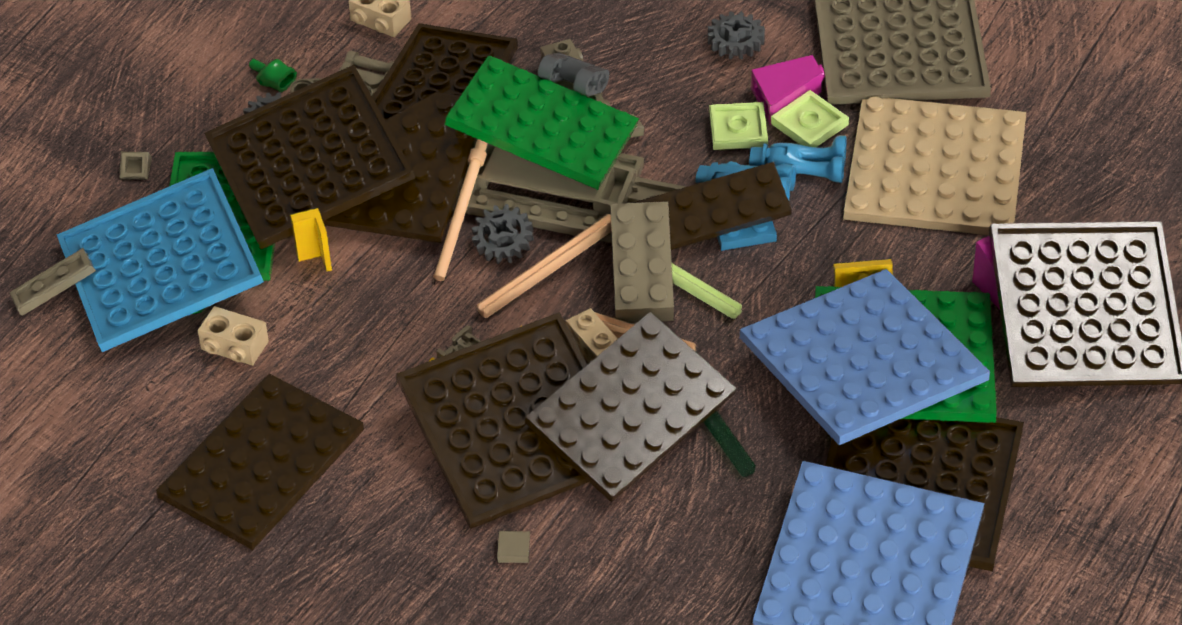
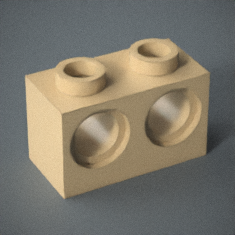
M410 0L348 1L351 21L394 38L412 19Z
M215 306L198 329L201 350L252 366L269 342L266 322Z
M591 308L566 320V325L587 365L618 339Z

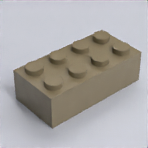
M668 202L611 204L615 318L629 323H637L651 312L661 322L674 321Z

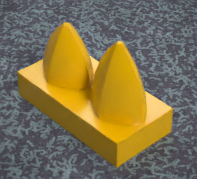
M891 259L833 264L834 287H844L885 269L893 275Z

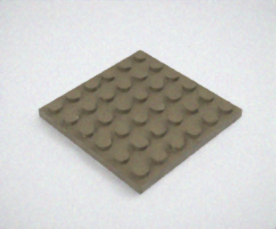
M814 0L828 103H862V99H869L870 97L913 101L990 97L991 87L974 0Z

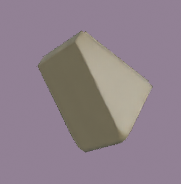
M121 151L120 179L148 180L152 161L150 153Z

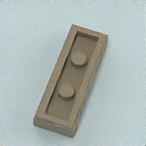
M82 248L10 292V295L18 312L23 316L91 275L96 270L87 252Z

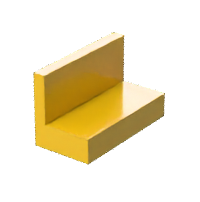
M316 208L290 215L296 255L299 262L321 256L326 272L332 271L327 231L319 209Z

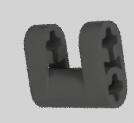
M553 53L544 56L540 62L538 76L541 79L551 80L552 82L566 80L574 83L575 91L590 96L604 91L609 80V71L562 53Z

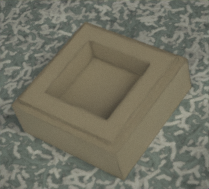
M499 531L498 563H529L530 532Z

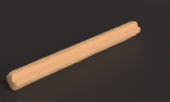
M611 214L601 218L478 303L477 310L481 316L488 318L611 233Z

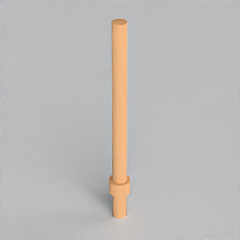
M479 139L476 141L475 148L470 151L468 170L434 273V279L438 281L445 280L479 169L484 165L487 156L485 150L488 143Z

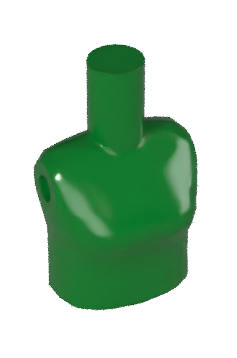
M252 59L249 63L251 69L259 72L256 79L260 85L270 87L279 92L287 90L297 77L296 70L285 65L279 59H274L268 64Z

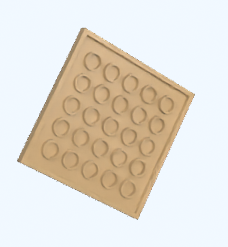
M870 97L869 99H862L843 220L989 235L991 224L1015 223L1026 112L894 98Z

